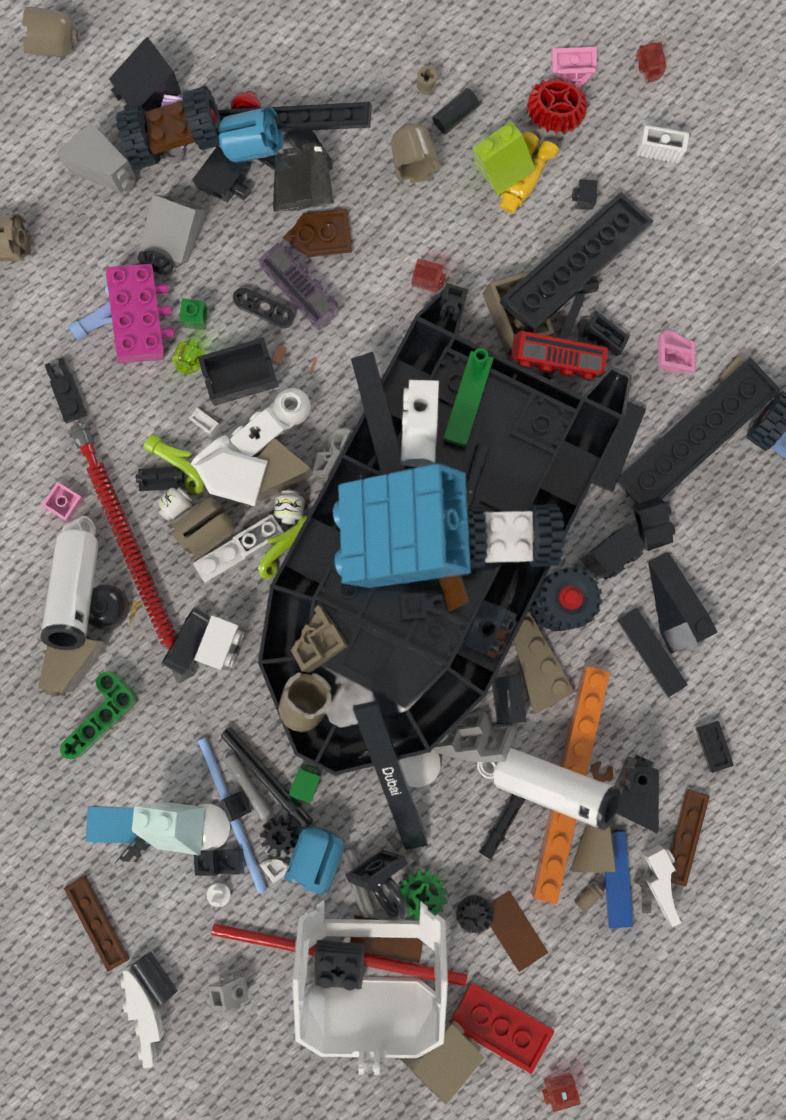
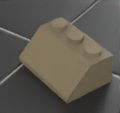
M531 271L491 282L482 293L506 355L512 352L514 335L521 331H530L500 304V300ZM548 319L534 333L552 336L555 332Z

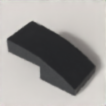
M243 849L201 851L200 855H194L195 876L240 875L244 873Z

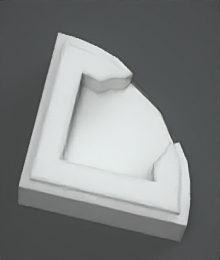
M268 859L260 863V866L271 881L275 883L285 875L289 863L281 861V859Z

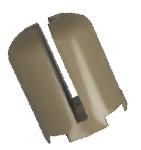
M0 215V262L25 261L26 254H31V235L26 233L23 222L27 221L23 215Z
M211 497L203 499L167 525L170 529L174 527L175 531L172 534L181 547L188 551L189 554L193 553L195 555L192 558L194 562L230 537L235 529L233 520L225 512L223 506L218 500Z

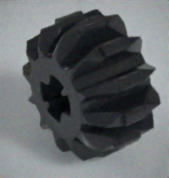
M280 815L278 823L272 817L270 818L271 825L267 823L263 825L264 830L267 832H261L260 837L267 840L263 841L261 845L262 847L270 845L267 851L268 854H271L276 849V856L280 857L282 849L286 855H289V847L295 848L296 843L293 840H298L299 835L292 833L296 832L299 827L297 825L289 827L293 821L291 818L285 824L283 823L284 816ZM278 831H282V835L286 836V839L283 838L281 842L278 841V837H274V834L276 835Z

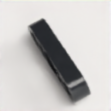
M238 288L233 294V301L237 308L283 329L289 328L294 322V315L289 307L248 288ZM244 294H247L248 300L254 302L253 309H250L251 303L247 301L241 304L238 297H243ZM261 303L270 305V310L265 314H261L257 310ZM274 307H277L276 313L284 315L286 312L289 320L280 322V317L275 314L273 315Z

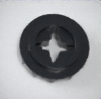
M149 250L141 251L137 257L141 265L152 264L153 272L167 275L173 271V264L160 253Z
M467 896L457 906L456 920L460 927L468 931L469 934H480L488 930L493 922V908L481 896ZM472 906L476 913L482 914L478 916L477 924L472 917H468L471 914Z

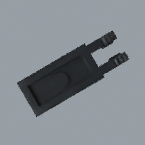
M60 358L58 359V364L64 376L57 378L51 363L45 364V368L51 380L49 382L64 422L68 424L88 415L74 377L69 372L65 359Z

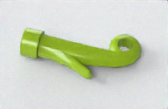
M155 434L150 435L145 441L143 448L189 475L185 481L187 491L193 495L200 494L203 491L204 482L197 470L184 458L190 457L192 453L167 445ZM192 481L195 482L196 487H193Z
M306 515L299 519L297 524L289 530L268 539L269 543L275 544L260 561L258 569L259 575L263 579L275 577L278 572V565L274 560L292 546L307 518Z

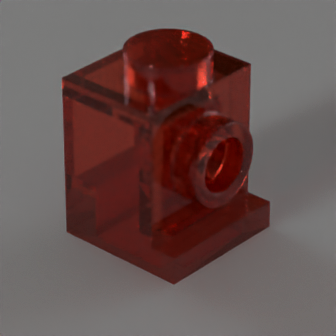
M662 42L639 46L635 58L639 60L640 73L644 74V79L648 80V82L659 80L667 68Z

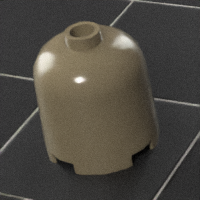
M33 6L25 7L22 24L27 26V37H23L25 53L53 57L69 55L73 44L78 43V30L73 28V22L70 17L60 11Z
M409 123L394 133L391 139V149L397 179L399 181L410 179L411 183L430 179L432 177L431 173L439 170V160L430 131L423 125Z
M297 673L288 680L284 687L278 710L280 719L292 730L303 732L313 729L320 723L331 705V688L324 678L314 673L312 675Z

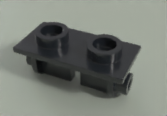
M177 467L138 469V474L135 476L136 483H139V492L169 490L170 488L178 489L179 487L185 489L184 472Z

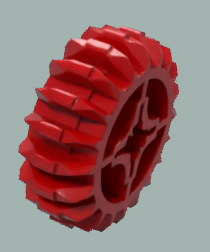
M550 77L548 81L542 80L540 84L535 85L529 94L527 110L529 118H532L533 124H538L539 129L545 128L547 133L554 131L555 135L561 131L565 135L567 131L573 132L576 127L579 128L587 113L588 102L586 101V94L582 93V88H576V82L570 84L568 79L561 81L559 77L557 80H553Z

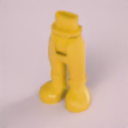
M524 131L522 135L532 157L539 145V139L535 134ZM549 141L542 142L537 156L533 160L536 170L502 193V201L499 205L501 209L515 214L517 208L522 207L523 201L534 190L541 172L546 166L545 163L557 157L559 148L554 143Z

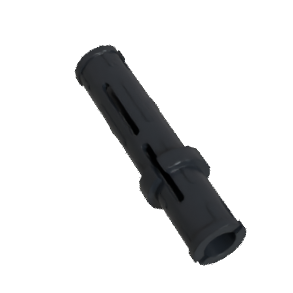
M514 794L510 796L493 828L487 832L489 835L479 853L492 860L501 842L505 841V835L526 799Z

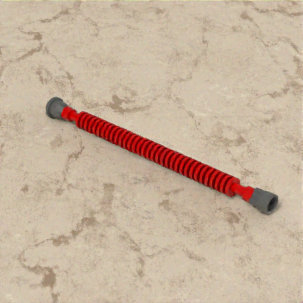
M83 422L71 426L68 434L73 438L77 449L81 450L83 457H86L89 463V467L86 469L87 473H89L91 482L94 484L93 487L96 489L95 491L98 494L101 505H103V510H106L104 513L107 516V520L110 521V526H113L111 529L114 532V536L117 537L116 541L119 543L121 553H124L123 557L126 559V564H129L127 567L132 569L130 574L133 575V580H136L134 583L139 585L136 587L140 591L139 595L144 596L141 598L142 602L147 601L144 603V607H148L146 608L147 613L151 612L148 614L149 618L154 617L150 620L151 623H156L153 625V628H159L155 630L156 634H160L157 636L158 639H164L160 641V644H166L169 650L176 635L172 636V634L176 632L174 629L169 630L173 628V625H167L171 620L170 618L165 619L168 617V613H164L166 609L161 608L164 604L160 602L162 600L161 597H157L159 592L156 591V586H153L155 584L154 580L150 581L153 578L149 575L150 571L146 570L148 566L145 564V559H142L143 555L139 554L141 550L138 548V543H135L136 538L133 537L134 534L131 532V527H128L130 524L127 521V517L124 516V511H121L123 508L120 505V501L117 500L118 496L115 489H113L114 487L111 484L108 473H106V468H104L103 463H98L96 459V451L93 446L95 442L90 433L91 427L90 425H84ZM190 666L183 676L172 670L177 683L194 676Z

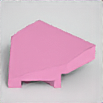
M596 47L554 48L551 51L553 74L559 77L561 81L568 79L570 84L576 82V88H581L597 70Z

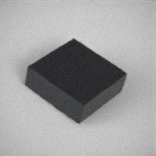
M243 790L220 800L229 822L252 812Z

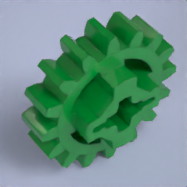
M418 868L416 875L408 872L409 879H401L404 887H398L407 903L408 918L413 914L415 915V920H419L420 902L417 894H421L424 886L428 897H424L421 902L426 906L433 904L428 911L435 916L436 911H444L441 903L447 904V899L442 896L448 894V891L445 888L441 889L445 882L444 880L437 881L438 873L430 876V870L426 869L425 874H421V870ZM421 880L420 884L415 887L410 886L415 881ZM430 882L435 885L438 894L431 891ZM407 897L413 899L415 908L409 904Z

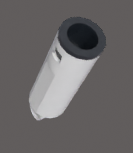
M82 516L65 524L55 543L40 636L41 641L45 645L54 649H78L84 645L86 640L99 545L96 537H94L96 533L95 525L87 516Z
M510 748L505 762H477L479 773L487 779L494 778L497 788L601 830H606L616 815L620 801V790L603 782Z

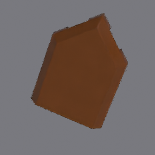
M347 209L303 213L293 228L283 237L307 257L352 253Z

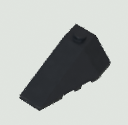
M667 552L648 562L659 621V631L670 654L699 643L718 633L708 612L670 553Z

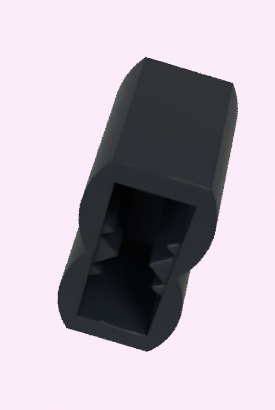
M660 497L633 505L638 525V534L647 545L644 547L647 551L673 543L675 528L669 519L672 511L668 502H664Z

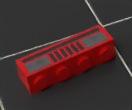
M521 331L514 335L510 361L526 369H530L533 366L538 367L541 372L552 373L554 370L559 371L562 376L573 377L575 374L582 376L581 379L595 381V378L602 376L605 372L608 348Z

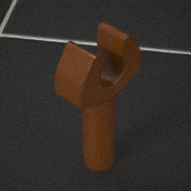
M597 761L591 766L589 772L592 773L593 779L600 782L612 781L614 776L612 766H608L604 775H600L598 772L601 767V761Z

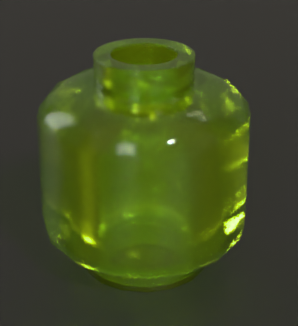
M189 339L188 341L179 342L172 357L176 370L187 375L199 371L198 356L205 355L204 349L196 340Z

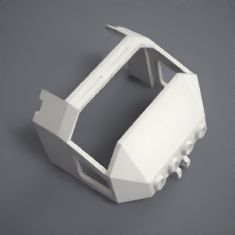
M324 900L317 904V908L309 914L306 912L299 917L293 971L295 1041L321 1057H359V1075H364L366 1068L365 1057H374L373 1072L374 1075H380V1058H419L444 1043L447 998L445 920L439 915L435 916L429 912L428 907L421 901L420 921L325 919ZM326 936L419 938L434 950L435 991L419 978L363 977L362 989L351 991L338 987L326 989L314 984L305 991L308 950L317 943V940H321Z

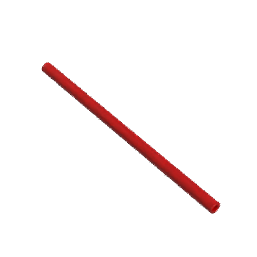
M213 924L212 936L291 952L296 950L295 939ZM316 944L309 948L308 955L314 956ZM364 954V966L435 980L434 967ZM447 970V983L466 986L467 974Z

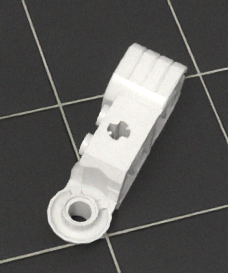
M296 388L281 391L269 407L262 412L258 411L253 414L249 419L251 422L245 427H238L232 433V438L229 439L226 435L215 439L195 456L191 465L195 468L194 464L221 449L257 458L274 438L282 444L289 438L290 429L294 425H298L306 420L311 410L310 399L302 390ZM289 401H296L298 403L294 410L285 408Z

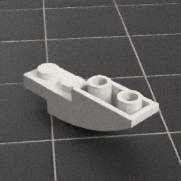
M271 514L234 536L231 541L194 562L193 567L206 584L271 544L268 542V539L282 534L283 531Z
M128 966L123 971V974H121L122 989L125 988L126 998L123 1000V1009L125 1013H128V1021L138 1019L135 1024L136 1035L140 1036L141 1044L138 1046V1058L142 1060L143 1068H150L157 1061L155 1042L160 1041L164 1035L162 1020L156 1002L132 967Z

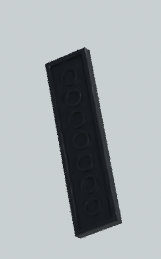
M620 192L501 298L500 304L530 332L534 333L652 225L653 220Z
M751 357L748 358L616 479L617 484L636 504L657 497L663 499L772 400L781 389Z

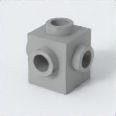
M228 973L220 976V981L207 986L212 1010L235 1011L241 1008L240 1004L249 1000L244 976H234L233 973Z

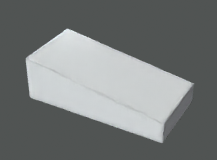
M196 408L189 417L192 422L211 436L220 426L218 422L199 408Z

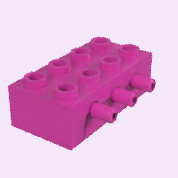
M152 264L105 267L117 364L162 360L164 354L162 338H171L175 334L173 328L160 329L159 316L172 315L170 306L157 307L156 294L169 293L168 284H154Z

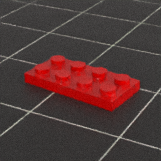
M472 981L449 1020L451 1024L453 1021H456L465 1030L463 1035L468 1038L471 1037L475 1042L531 1075L555 1032L550 1026Z

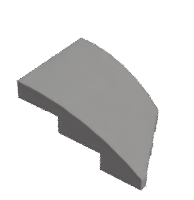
M347 428L335 429L334 433L327 436L323 452L317 453L312 475L317 476L316 480L321 482L327 481L349 440L351 430Z
M486 712L468 714L448 734V737L434 748V751L448 757L466 761L505 762L517 729L514 723L492 726Z

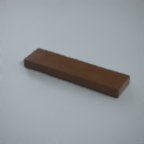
M689 789L685 790L670 852L675 860L672 864L676 870L671 873V883L687 887L710 798L707 794Z
M86 875L64 887V891L107 972L128 961L130 958Z

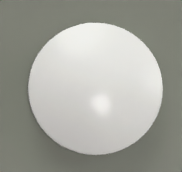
M434 749L429 753L399 760L407 783L412 787H423L435 780L440 771V757Z
M213 804L198 805L205 807L201 851L215 850L227 840L230 833V822L225 811Z

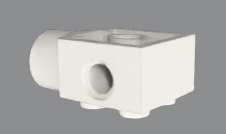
M409 380V388H404L403 410H408V412L403 411L401 463L403 465L425 467L435 464L439 381Z

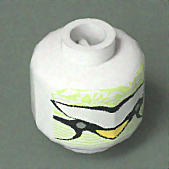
M180 487L178 489L170 488L158 501V505L161 508L159 513L167 521H170L171 518L175 520L192 508L191 501L193 499Z
M281 491V494L276 496L274 514L277 518L282 519L283 524H295L296 520L303 518L305 500L299 495L300 492Z

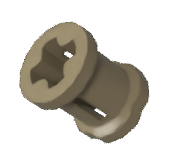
M431 66L421 67L417 73V89H419L420 93L429 95L436 89L437 72Z

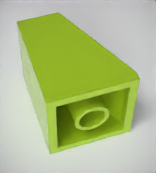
M512 121L472 148L476 168L498 196L536 170L524 137Z

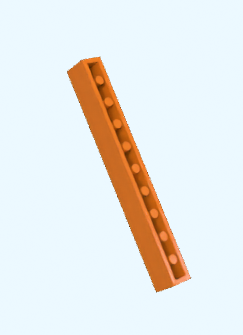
M583 666L560 767L587 776L609 679V671ZM550 809L531 895L534 899L557 904L576 819Z

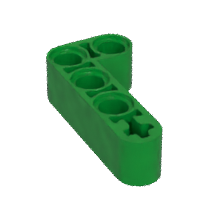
M103 672L96 678V687L107 700L62 742L60 753L64 758L75 759L84 755L136 704V693L117 673ZM108 676L112 677L114 682L110 689L104 684ZM123 693L129 696L130 700L127 705H123L120 702V696ZM106 709L112 712V719L109 722L103 717ZM89 725L95 729L93 738H90L86 733ZM81 740L83 743H79L75 747L76 752H71V744L78 743Z

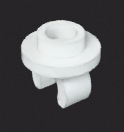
M214 883L207 891V900L215 907L226 905L231 896L229 887L224 883Z

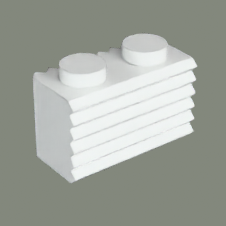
M645 125L639 137L636 155L638 157L641 155L642 158L645 156L646 158L650 157V159H659V161L663 160L664 162L667 160L668 163L671 161L678 164L687 150L689 133Z

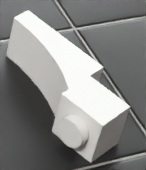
M658 845L642 853L653 873L652 876L645 880L666 921L674 927L681 923L674 906L671 891V873L676 871L672 863L675 860L669 849L665 850Z

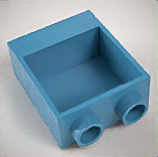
M434 464L415 468L414 470L410 469L339 485V501L334 505L333 516L335 523L340 528L341 549L336 552L335 567L339 575L342 576V583L373 588L470 573L465 473L441 464Z

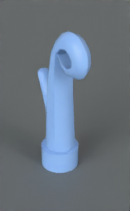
M106 284L105 290H106V293L108 294V287H107V284ZM106 303L81 320L74 321L67 326L78 341L86 337L90 331L112 323V318L109 317L111 315L110 303Z

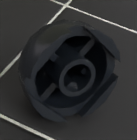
M112 585L94 587L92 589L88 623L100 630H111L119 627L126 620L129 613V602L126 594L120 588Z

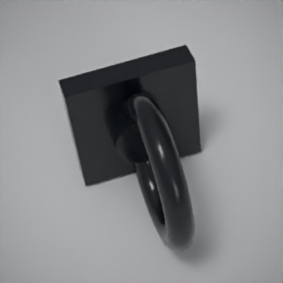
M382 849L345 874L349 883L372 890L380 905L391 917L396 920H403L407 917L408 907L400 888L392 879V875L408 865L405 856ZM381 885H385L389 889L398 909L388 900Z

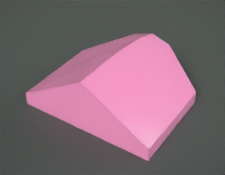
M665 330L658 336V366L665 372H696L695 342L687 340L677 332Z

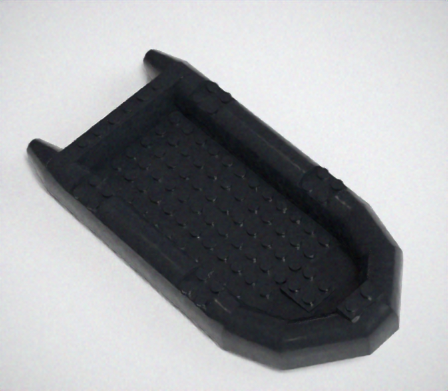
M443 289L416 314L381 379L400 449L402 451L403 411L408 412V410H403L404 388H409V380L439 381L435 464H441L465 473L466 482L476 444L489 447V453L485 466L481 471L472 506H482L484 512L528 511L530 505H557L560 508V513H562L561 520L564 523L563 532L566 537L625 418L632 375L611 365L582 396L485 349L488 352V356L493 357V362L467 446L465 448L445 442L443 438L470 352H475L476 349L483 347L458 336L465 303L462 311L459 310L456 321L452 320L453 314L450 312H446L444 317L439 316L442 308L440 302L444 292ZM365 410L270 585L258 657V665L278 715L279 703L284 687L292 676L297 673H302L301 675H312L314 673L324 678L329 684L332 702L316 727L309 731L300 732L290 729L282 720L281 722L294 755L334 776L374 766L353 712V705L378 700L399 760L431 752L486 697L551 567H532L529 564L530 561L486 562L483 568H470L469 574L461 575L469 602L450 612L446 605L439 578L373 588L342 583V576L339 575L335 567V555L341 549L340 528L335 523L333 516L334 505L339 501V485L382 476ZM405 465L406 470H410V469H413V470H414L415 468H420V467H410V466H406V465ZM425 593V599H430L435 595H442L443 600L434 601L433 606L435 609H443V614L435 615L431 612H426V618L401 620L399 595ZM483 600L505 608L517 615L515 626L509 633L505 642V649L499 655L498 660L464 645V641ZM321 605L349 646L311 673L301 670L291 650L296 641L301 638L305 625H309L315 615V607ZM495 626L491 628L490 635L494 632Z

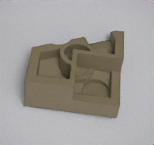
M321 605L315 607V615L309 625H305L301 638L296 641L291 650L301 670L311 673L349 646Z
M612 823L606 830H601L587 824L572 865V872H616Z

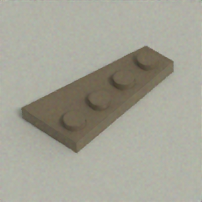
M528 612L514 639V644L533 714L535 715L574 693V690L532 615Z

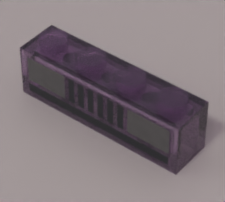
M277 243L258 259L259 266L319 332L339 315L337 308L339 305L331 295L328 297L322 291L324 288L317 279L312 280L307 275L309 271L301 262L299 264L293 259L294 255L286 246L283 248Z

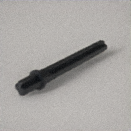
M232 728L226 729L221 734V738L289 813L287 816L291 815L302 829L309 827L313 819L302 808V803H298L294 797L289 796V792Z

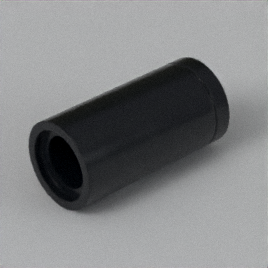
M465 88L432 116L434 125L442 134L446 135L480 106L479 100L472 90Z
M151 951L131 966L158 1006L177 993V988Z

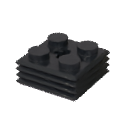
M317 940L314 952L315 985L326 989L330 987L344 988L349 991L362 989L364 944Z

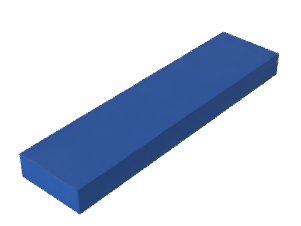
M613 831L616 872H604L608 927H633L626 832Z

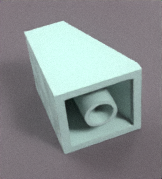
M171 802L134 806L132 831L156 849L200 855L205 807Z

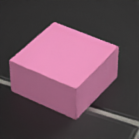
M57 482L41 506L69 522L84 498Z

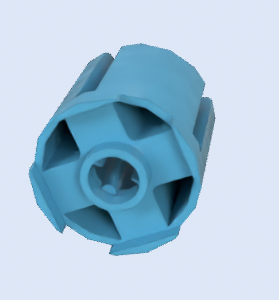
M264 107L223 118L219 123L218 138L223 153L230 161L240 163L278 155V150L283 149V131L277 128L274 116H277L273 108Z
M316 826L305 827L299 834L284 879L291 883L292 879L296 880L307 891L323 894V891L328 894L345 849L343 840L329 830H321V828Z

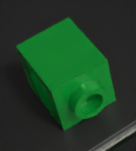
M182 298L179 321L183 328L206 330L208 307L205 301Z
M305 764L304 768L299 767L289 796L311 803L322 774L317 773L318 769Z

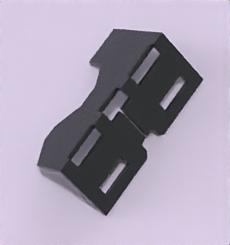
M137 836L127 847L129 852L122 857L127 851L126 849L116 862L119 859L123 862H129L133 856H136L133 862H137L142 856L140 852L142 850L146 851L151 844L148 843L146 846V841L142 838L138 840L139 836Z

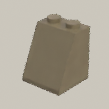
M275 438L257 457L268 461L258 500L261 502L312 476L310 467Z
M86 638L84 645L74 650H59L47 646L38 689L45 690V694L51 696H66V692H74L107 647L108 642Z
M445 1019L444 1043L419 1058L399 1059L433 1094L447 1105L485 1057L479 1052L481 1047L471 1037L467 1040L462 1035L465 1030L456 1021H453L451 1024Z

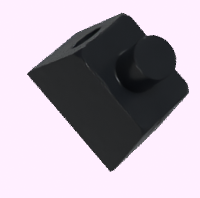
M219 146L214 149L193 178L197 189L227 203L234 194L245 200L250 193V188L243 184V181L246 179L243 169L236 162L230 161Z

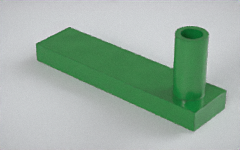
M483 348L470 352L443 438L445 442L465 448L493 362V357L488 356V352Z

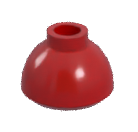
M246 91L239 93L233 98L231 109L261 108V104L254 92Z

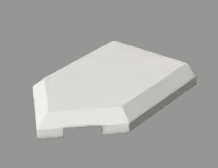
M221 449L194 464L210 494L252 506L256 505L268 461Z

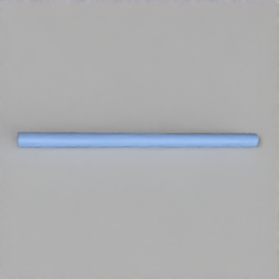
M206 737L198 740L222 800L230 795ZM238 818L230 823L239 846L243 849V856L257 891L262 893L267 888Z

